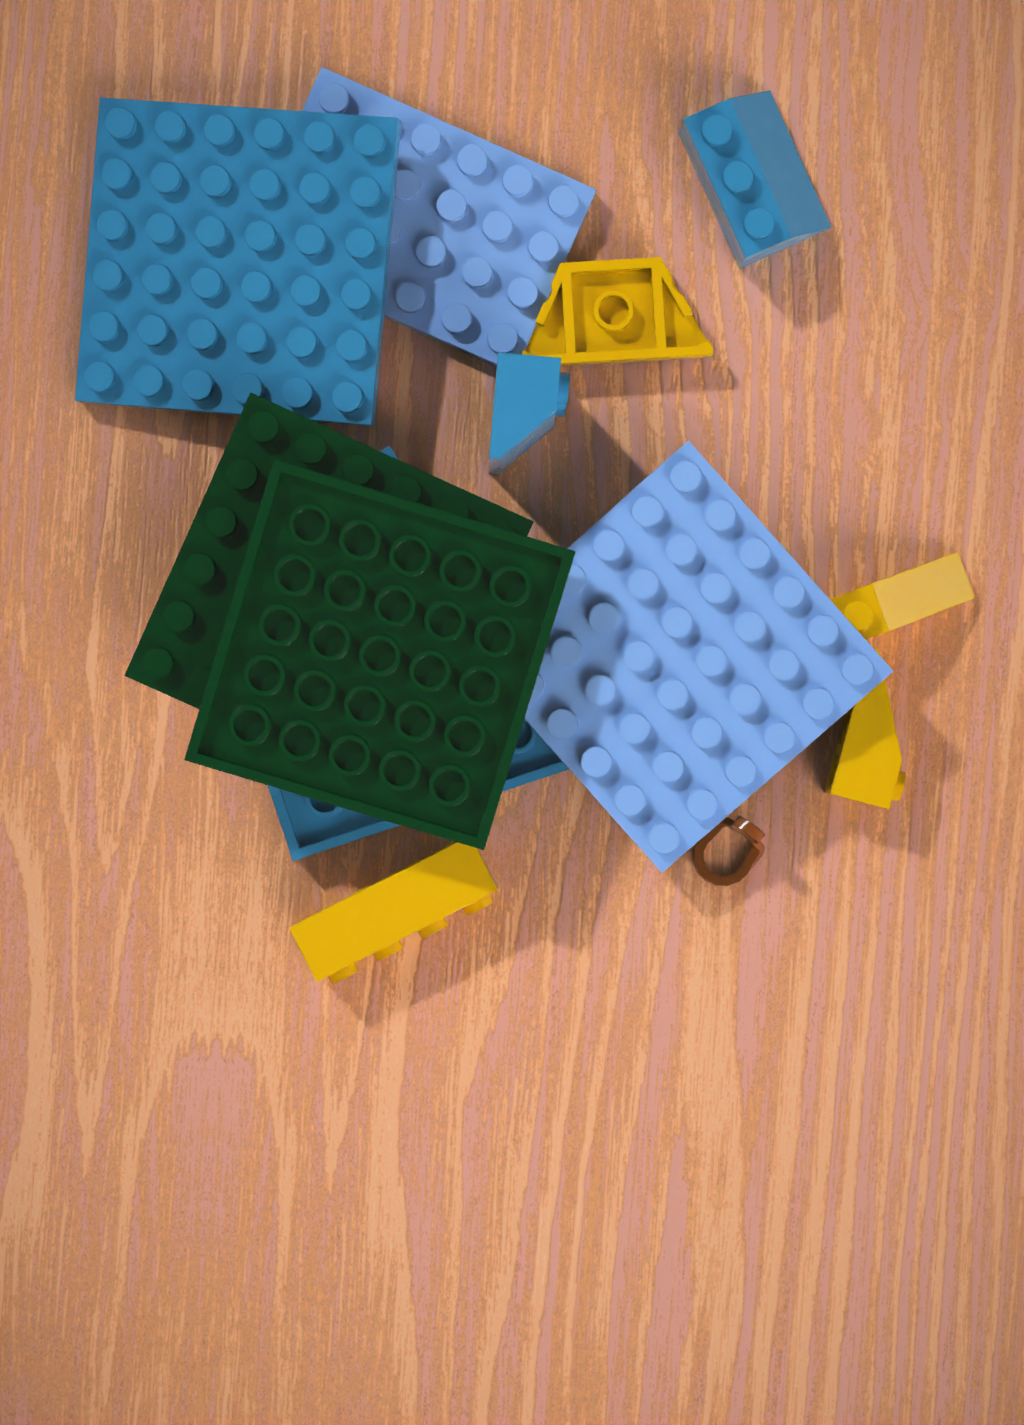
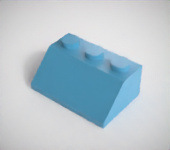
M770 90L729 98L683 119L679 130L680 138L739 269L831 228Z
M498 352L489 452L490 474H500L553 429L555 416L564 417L566 404L568 403L570 373L560 372L561 358Z

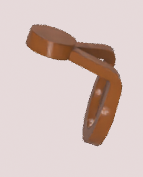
M738 815L735 821L726 817L695 844L693 848V863L697 873L706 882L715 886H729L740 882L764 853L765 847L761 842L765 836L764 832L742 816ZM723 827H728L742 834L751 844V848L740 868L734 874L728 876H718L712 873L706 867L704 861V850L707 844Z

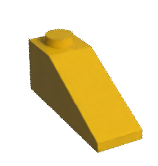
M955 552L831 598L830 600L867 640L972 600L975 596L959 554Z
M873 648L880 655L879 649ZM884 679L844 714L824 793L890 809L892 800L899 801L906 780V772L900 771L902 757L886 680Z

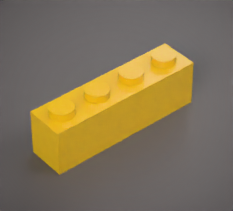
M453 842L292 924L289 929L315 981L318 982L328 977L331 984H335L358 972L359 970L355 963L373 954L376 961H380L403 949L400 940L418 931L421 938H425L448 926L445 919L446 916L462 908L466 916L492 904L493 900L490 894L497 891L498 887L479 849Z

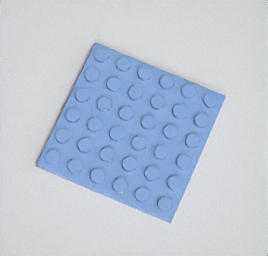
M688 440L567 548L576 552L525 719L663 873L887 678L893 670Z

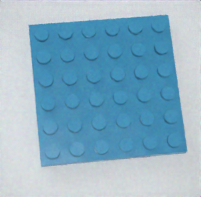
M100 97L75 401L240 416L251 392L314 422L375 427L401 121L399 118Z

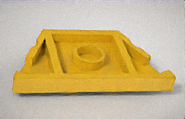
M649 257L560 263L551 283L552 291L550 296L540 309L535 321L537 325L526 350L522 351V355L561 358V366L708 358L713 356V346L709 339L706 340L692 315L693 312L684 296L677 290L672 281L673 277L662 258Z

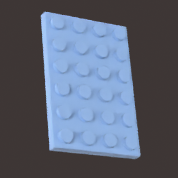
M321 67L302 111L395 117L401 121L384 317L497 367L498 352L522 354V351L526 350L537 325L535 321L540 309L550 296L552 291L551 283L560 263L566 262L597 189Z

